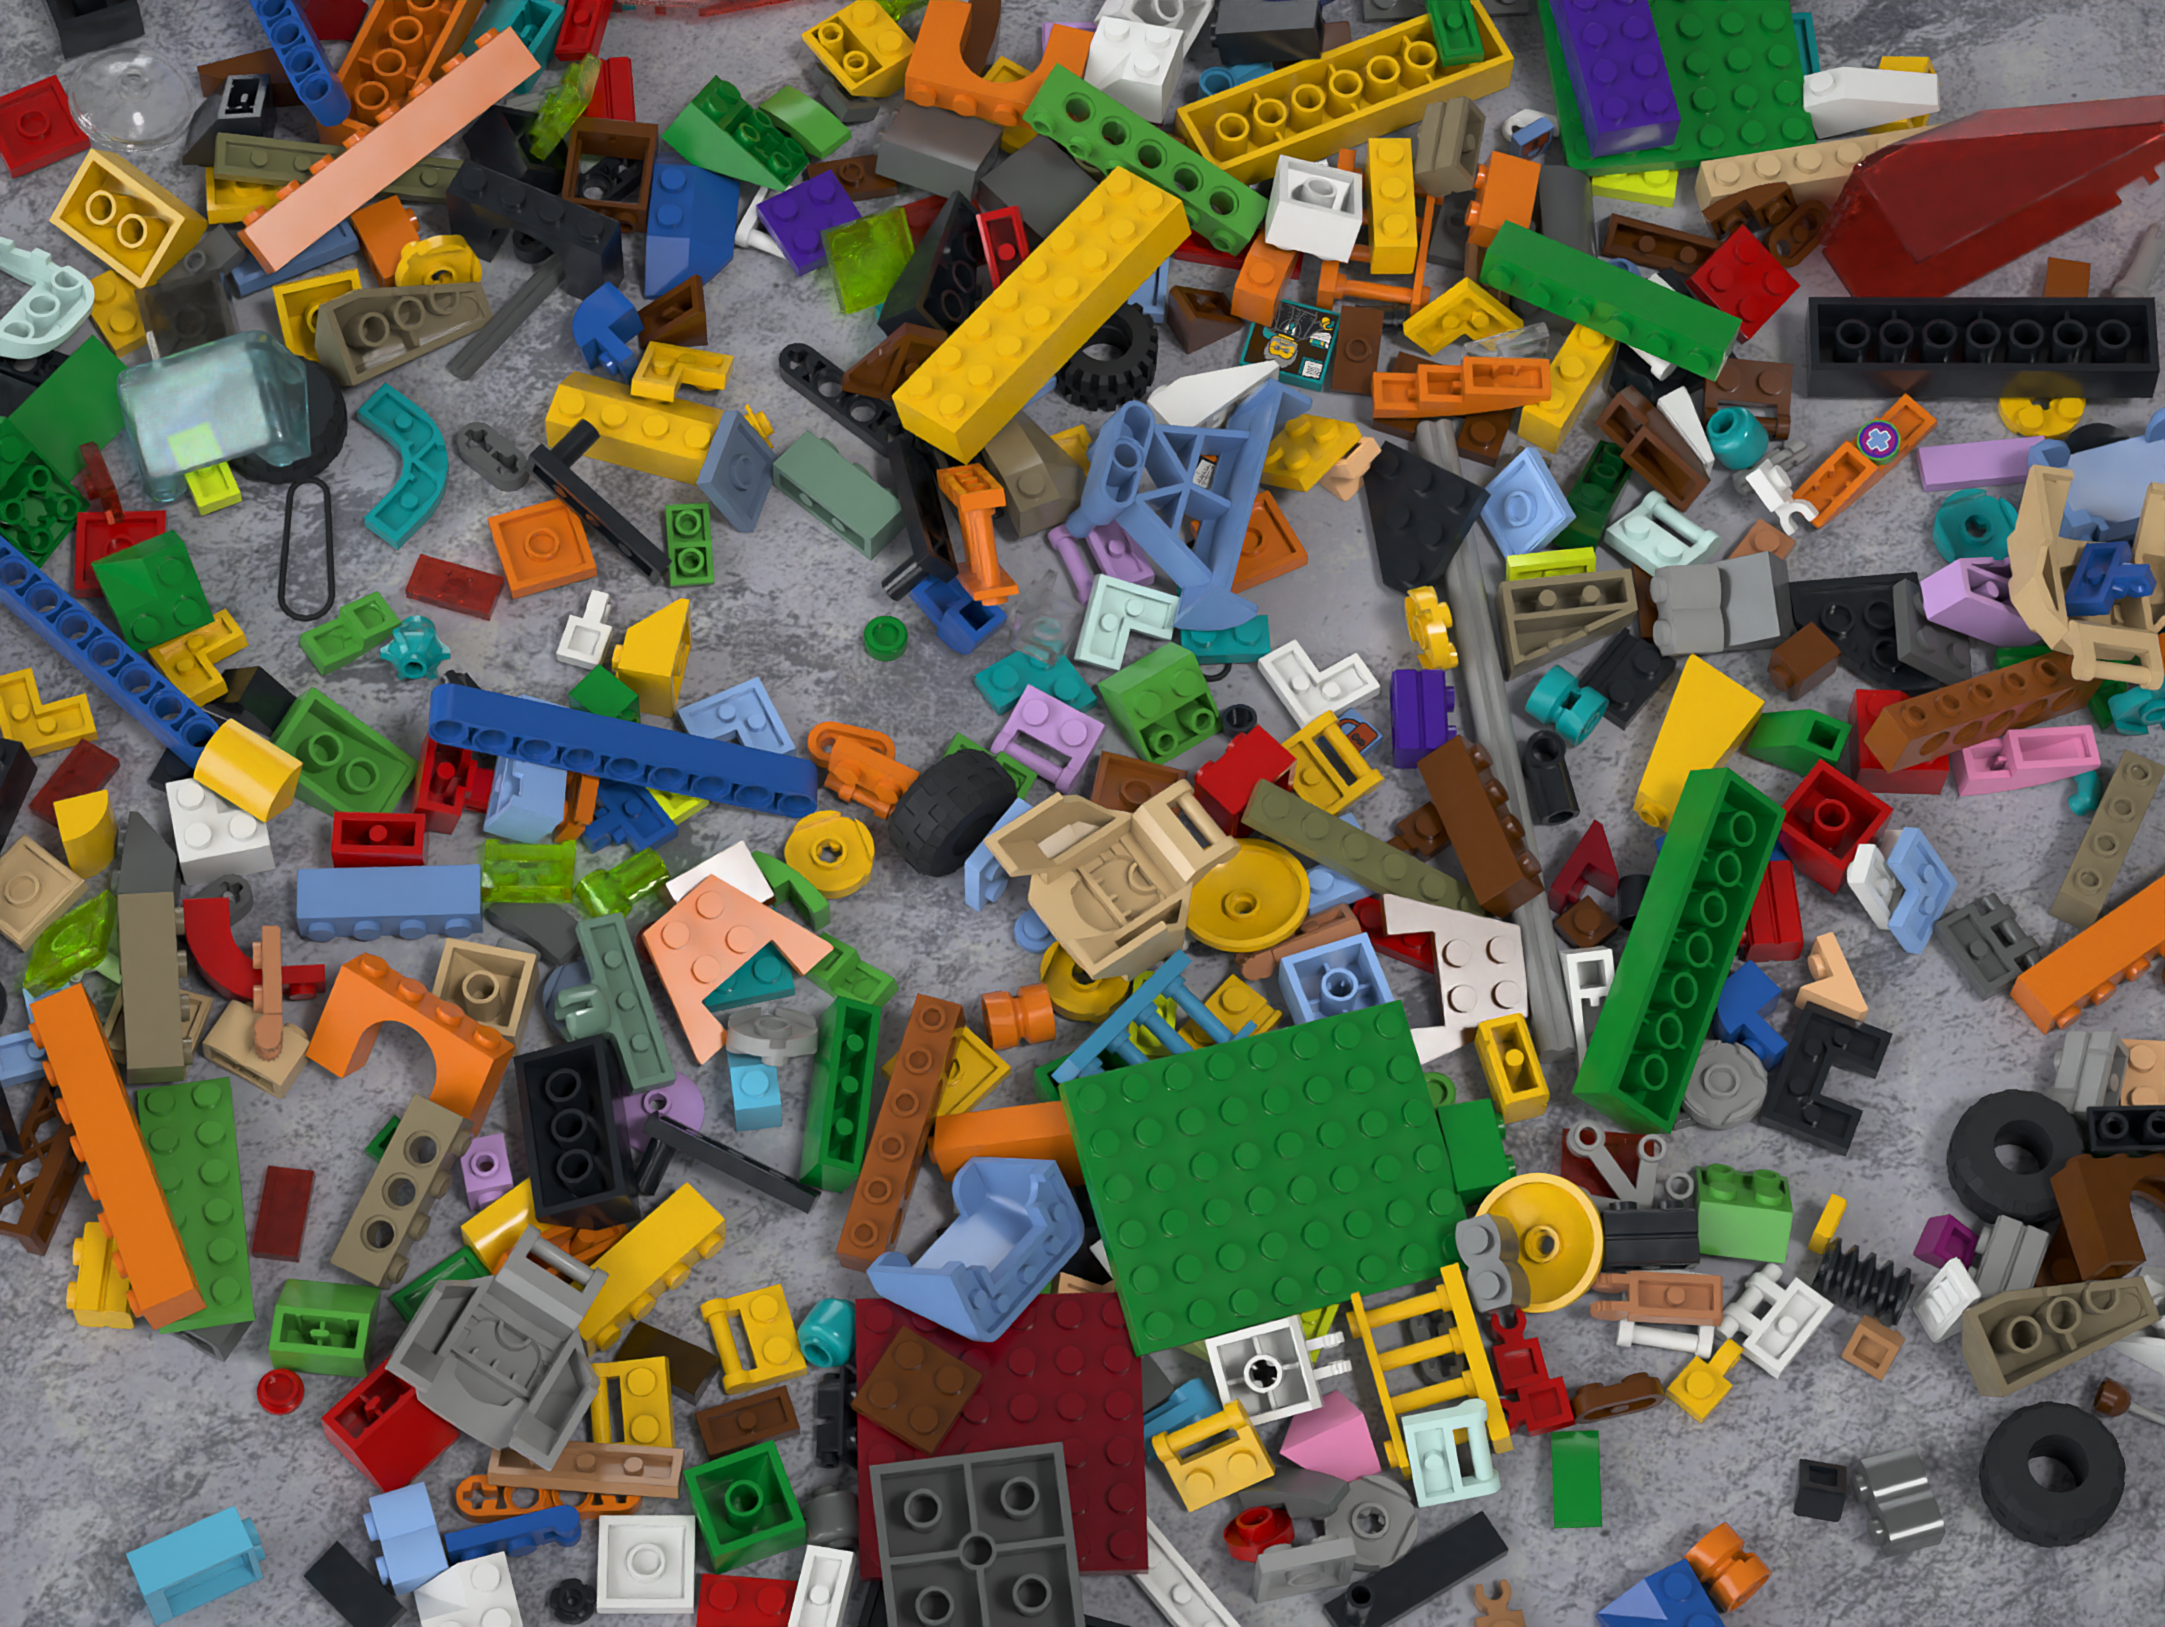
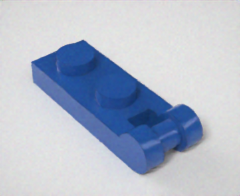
M560 1505L444 1534L452 1567L460 1562L503 1551L510 1557H521L534 1552L537 1549L536 1546L556 1542L565 1548L572 1547L580 1541L582 1530L578 1511L573 1506Z

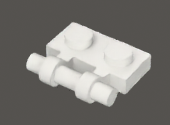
M1768 1262L1760 1273L1754 1272L1745 1283L1746 1290L1737 1302L1729 1303L1723 1310V1322L1721 1326H1717L1714 1329V1334L1724 1342L1732 1338L1737 1331L1746 1334L1748 1338L1741 1346L1744 1349L1742 1354L1778 1379L1830 1314L1834 1304L1797 1277L1784 1290L1776 1284L1783 1274L1782 1270L1776 1264ZM1761 1301H1766L1773 1307L1760 1321L1751 1313Z

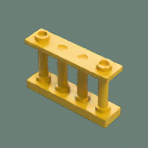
M1458 1263L1440 1268L1444 1284L1437 1285V1291L1365 1311L1360 1294L1357 1292L1350 1296L1354 1310L1346 1312L1353 1339L1363 1338L1392 1437L1391 1440L1383 1442L1391 1469L1400 1467L1405 1481L1412 1480L1413 1477L1406 1440L1403 1441L1396 1416L1468 1395L1469 1399L1479 1397V1399L1486 1402L1488 1419L1485 1421L1488 1441L1492 1440L1496 1455L1514 1450ZM1442 1309L1443 1313L1453 1310L1457 1326L1449 1328V1334L1377 1354L1371 1329ZM1451 1352H1455L1456 1356L1466 1354L1470 1369L1462 1371V1377L1390 1397L1383 1372ZM1466 1427L1453 1429L1455 1446L1469 1442Z

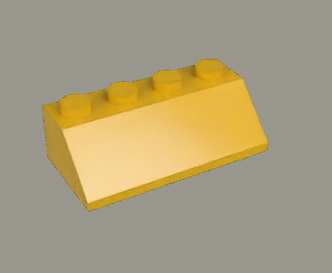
M574 371L558 384L545 418L548 447L553 448L580 419H584L596 428L600 438L582 456L698 486L696 482L725 410L676 397L673 402H650L641 396L631 395L630 385Z

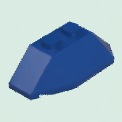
M659 151L654 163L646 240L645 300H656L695 274L702 277L704 286L733 260L740 183L731 176L694 166L678 152Z

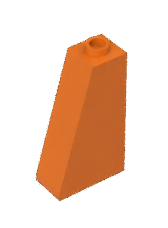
M1061 1100L936 1116L935 1134L928 1138V1152L931 1163H938L945 1182H953L958 1171L972 1156L1056 1160L1068 1188L1086 1184Z

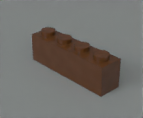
M1458 734L1416 762L1479 906L1502 919L1545 891L1538 875L1542 872L1541 866L1534 854L1525 847L1522 840L1525 836L1524 828L1519 820L1510 813L1506 805L1509 795L1502 783L1494 778L1490 766L1493 765V760L1487 749L1481 743L1474 744Z

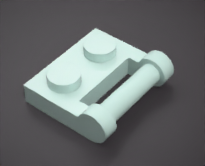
M1653 490L1646 495L1638 507L1606 529L1604 542L1654 577L1655 569L1672 565L1703 564L1719 550L1722 544V537L1713 530L1705 531L1669 506L1667 499L1663 495ZM1658 518L1694 545L1691 548L1652 520Z
M1469 1399L1456 1407L1401 1417L1419 1508L1493 1494L1501 1488L1499 1472L1493 1469L1485 1427L1488 1411L1484 1400ZM1466 1427L1474 1473L1471 1476L1461 1477L1453 1429Z

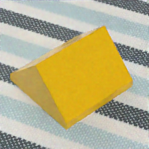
M357 268L272 286L287 355L304 356L306 359L321 364L314 347L319 305L354 289H362Z

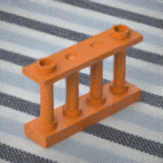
M1340 148L1337 169L1362 174V190H1366L1365 173L1362 172L1363 168L1354 167L1357 150ZM1413 180L1414 197L1426 199L1424 217L1416 216L1417 234H1421L1419 251L1416 253L1414 269L1416 272L1413 288L1346 279V274H1340L1338 271L1340 263H1348L1338 260H1323L1316 307L1332 311L1334 299L1343 300V296L1411 305L1410 318L1429 304L1431 287L1423 286L1433 210L1434 204L1443 205L1444 196L1435 198L1430 196ZM1362 208L1361 225L1368 226L1367 209ZM1354 244L1349 260L1370 263L1369 246Z
M980 463L936 470L939 488L958 508L965 562L957 563L959 574L956 578L973 600H981L984 606L1008 602V596L1019 594L1016 582L998 563L991 516L996 513L995 507L1006 506L1004 488Z

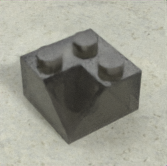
M224 268L134 290L157 375L246 352Z

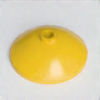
M1235 838L1241 846L1238 854L1230 861L1213 867L1192 888L1186 930L1198 941L1215 949L1228 952H1253L1274 946L1296 931L1305 919L1309 909L1310 884L1302 864L1286 849L1265 840Z
M1528 1173L1503 1182L1485 1198L1475 1217L1486 1213L1506 1217L1512 1223L1519 1240L1518 1263L1527 1274L1531 1289L1530 1305L1527 1308L1521 1309L1523 1312L1549 1313L1571 1305L1589 1290L1599 1274L1604 1259V1227L1597 1207L1580 1187L1556 1175ZM1547 1237H1551L1554 1246L1552 1251L1546 1254L1542 1249V1243Z

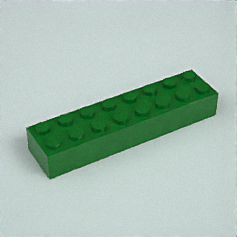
M1728 767L1690 770L1571 1092L1633 1135L1671 1134L1787 812Z

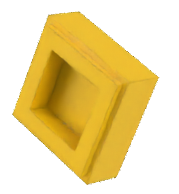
M1833 1193L1831 1194L1807 1249L1821 1256L1823 1253H1826L1847 1207L1846 1199Z

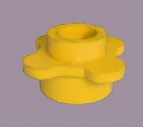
M749 404L745 405V409L748 412L744 415L745 419L767 445L773 449L774 446L768 436L774 434L775 431L763 410L755 414Z

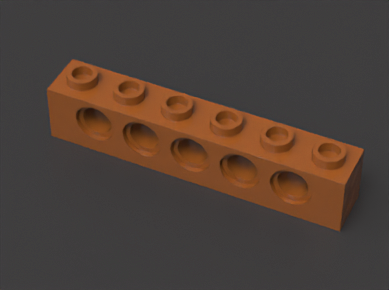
M2053 651L1886 706L1864 738V742L1887 773L1890 774L2003 736L2007 730L2024 729L2083 709L2104 679L2093 678L2091 681L2074 679L2071 671L2074 655Z
M917 993L836 1249V1254L842 1267L867 1273L866 1270L884 1252L895 1251L928 1146V1138L931 1136L966 1025L962 1004Z

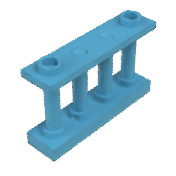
M1179 948L1051 1076L1061 1084L1076 1077L1082 1078L1105 1072L1100 1067L1103 1062L1097 1057L1104 1049L1111 1055L1116 1052L1129 1066L1150 1061L1128 1039L1131 1035L1125 1028L1132 1021L1138 1027L1143 1024L1173 1055L1194 1050L1156 1012L1159 1007L1153 1000L1160 994L1166 1000L1171 997L1217 1044L1248 1037L1257 1025L1250 1020L1234 1035L1183 984L1186 980L1180 974L1192 960Z

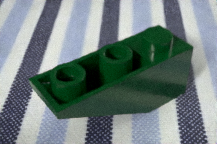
M1599 441L1566 499L1576 518L1552 540L1553 544L1566 549L1593 547L1594 552L1597 551L1634 472V469L1619 456L1623 449L1616 443Z

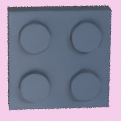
M739 410L724 411L696 484L738 532H754L773 482V463L778 457Z

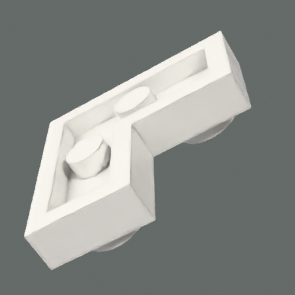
M1295 639L1258 659V669L1301 729L1328 710H1332L1336 717H1338L1351 707L1355 708L1380 693V684L1357 653L1319 672Z
M1886 829L1881 847L1878 848L1875 844H1859L1854 861L1848 866L1847 883L1878 929L1890 930L1887 925L1905 892V888L1886 863L1891 850L1903 830Z

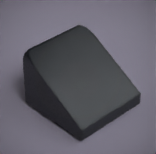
M1800 1459L1794 1499V1514L1802 1517L1839 1522L1846 1499L1847 1467Z

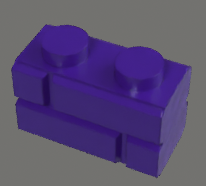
M1396 669L1392 671L1389 695L1393 767L1396 769H1416L1418 767L1416 762L1457 736L1456 725H1448L1447 714L1454 712V686H1446L1445 671L1442 669H1422L1421 671L1416 669Z

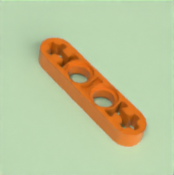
M487 1474L474 1475L463 1480L458 1486L455 1496L461 1516L469 1522L478 1524L492 1523L565 1504L560 1500L562 1490L534 1488L539 1493L537 1503L531 1508H519L513 1503L512 1497L520 1487L488 1485ZM497 1488H505L503 1495L506 1509H499L498 1499L484 1500L482 1508L473 1509L471 1501L465 1499L473 1498L474 1490L478 1489L483 1490L484 1497L499 1498ZM587 1492L585 1501L574 1508L578 1511L580 1520L599 1519V1515H633L641 1507L643 1496L627 1495L625 1503H617L614 1495H600L602 1505H594L595 1493Z

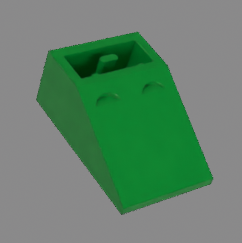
M717 75L697 94L661 135L668 144L694 166L781 192L787 189L811 160L805 155L802 146L797 141L785 137L773 126L767 114L759 109H754L741 97L739 90L732 83L720 79Z
M0 416V535L40 569L76 525L77 512H86L91 504L7 417Z

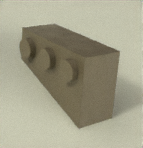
M1631 568L1501 582L1494 601L1507 682L1623 630L1624 627H1630L1638 611Z

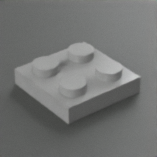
M1329 1534L1313 1539L1310 1542L1311 1545L1292 1548L1291 1544H1278L1265 1549L1264 1554L1257 1556L1252 1582L1256 1603L1349 1585L1356 1558L1352 1536L1339 1539L1338 1535Z

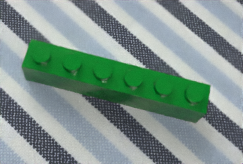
M1505 220L1487 249L1479 277V282L1714 382L1734 348L1742 323V319L1508 220Z

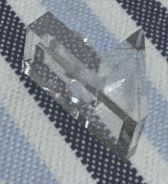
M1545 322L1465 343L1460 365L1462 364L1463 356L1546 358L1550 340L1549 331Z

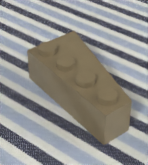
M174 892L117 894V941L119 944V972L122 975L121 1002L122 1014L124 1015L123 1031L127 1084L183 1081L184 1066L193 1065L191 1037H182V1022L190 1021L189 994H180L179 978H187L186 950L177 951L176 935L185 934L183 907L174 908Z

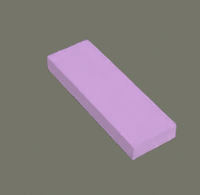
M2045 436L1918 447L1916 459L1924 492L2025 483L2029 472L2027 457L2030 446L2045 440Z

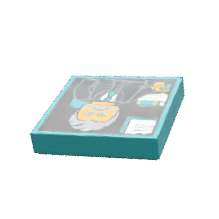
M1282 299L1271 328L1255 322L1251 323L1239 366L1275 360L1280 365L1279 382L1321 392L1338 337L1341 313Z

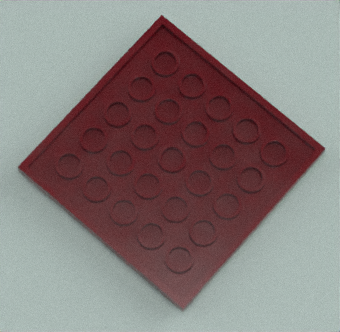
M1117 1292L1038 1294L1009 1328L994 1342L972 1341L886 1298L855 1299L857 1394L902 1326L907 1327L983 1374V1381L932 1458L1062 1442L1079 1576L1148 1574L1141 1357L1136 1358ZM857 1412L860 1582L883 1581L869 1466L928 1459L931 1457Z

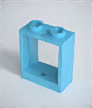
M235 1505L126 1553L137 1584L156 1626L262 1579L263 1575L259 1562L266 1559L261 1546V1540L251 1517L241 1520Z

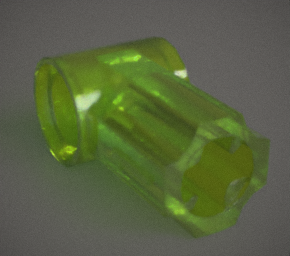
M647 847L610 871L601 868L589 873L578 882L574 888V894L592 918L621 912L624 919L630 913L635 903L655 892V889L671 881V878L659 854L650 847Z

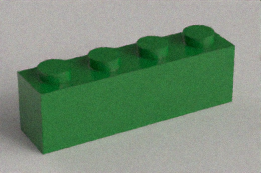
M838 996L819 1017L818 1049L814 1056L798 1183L843 1193L860 1176L882 1007Z

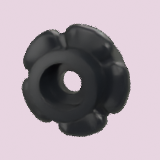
M569 1578L562 1581L559 1588L552 1590L549 1597V1605L555 1610L554 1616L561 1623L570 1625L581 1624L590 1619L594 1614L595 1609L593 1605L597 1601V1595L590 1584L584 1585L578 1578ZM575 1597L578 1602L575 1605H571L568 1602L570 1598Z

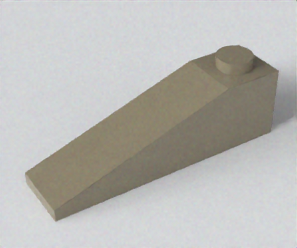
M481 282L354 289L319 305L314 347L321 365L334 376L339 386H355L483 328L493 315Z
M1022 409L980 451L987 471L1004 488L1006 506L1004 507L1020 538L1069 520L1067 516L1081 506V497L1087 479L1084 470Z
M2143 1276L2002 1291L1962 1311V1354L1980 1396L2005 1397L2161 1318Z

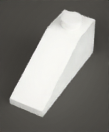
M1843 66L1804 76V109L1806 112L1811 113L1813 128L1818 139L1940 111L1939 78L1937 74Z
M1275 360L1180 377L1169 386L1162 385L1154 390L1148 398L1147 406L1154 414L1155 424L1220 429L1227 424L1229 413L1267 379L1271 377L1278 381L1280 365Z
M1605 946L1558 951L1578 1049L1575 1051L1578 1073L1615 976L1612 949Z

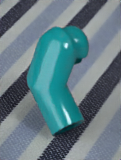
M2095 770L2072 776L2077 783V793L2071 795L2067 803L2077 816L2082 817L2090 810L2095 811L2100 804L2103 783Z

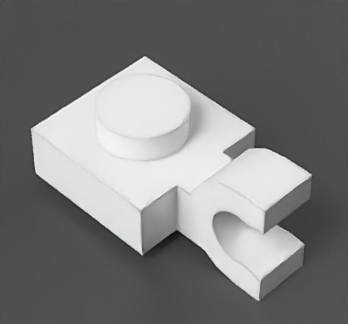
M1768 458L1753 468L1745 477L1770 512L1775 511L1780 517V524L1788 536L1799 528L1796 522L1793 521L1792 512H1801L1809 522L1819 514L1809 501L1804 499L1794 500L1791 497L1793 492L1789 488L1791 481L1788 475L1779 465L1773 466Z
M592 589L583 618L570 615L556 653L558 661L593 670L598 664L602 666L614 634L613 627L605 624L612 609L611 605L608 604L609 594Z

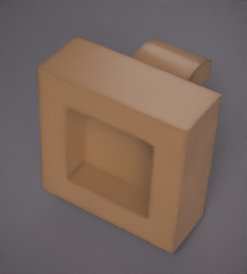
M1865 1314L1841 1357L1882 1381L1906 1338L1902 1337L1899 1331H1892L1879 1323V1319L1871 1318Z

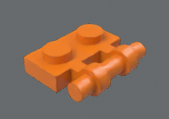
M839 735L831 749L828 771L830 772L824 782V787L837 792L838 798L845 802L851 803L854 800L874 810L875 816L887 821L899 799L906 793L912 783L920 778V772L843 735Z

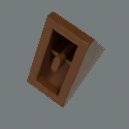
M697 274L637 311L644 330L639 333L640 345L644 350H646L650 341L681 347L708 345L702 277Z
M1174 285L1169 290L1166 323L1187 355L1241 330L1245 325L1240 317L1230 314L1232 304L1224 292Z

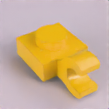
M1729 1338L1708 1364L1696 1355L1669 1385L1665 1395L1702 1424L1731 1392L1733 1385L1724 1377L1740 1361V1355L1744 1349Z

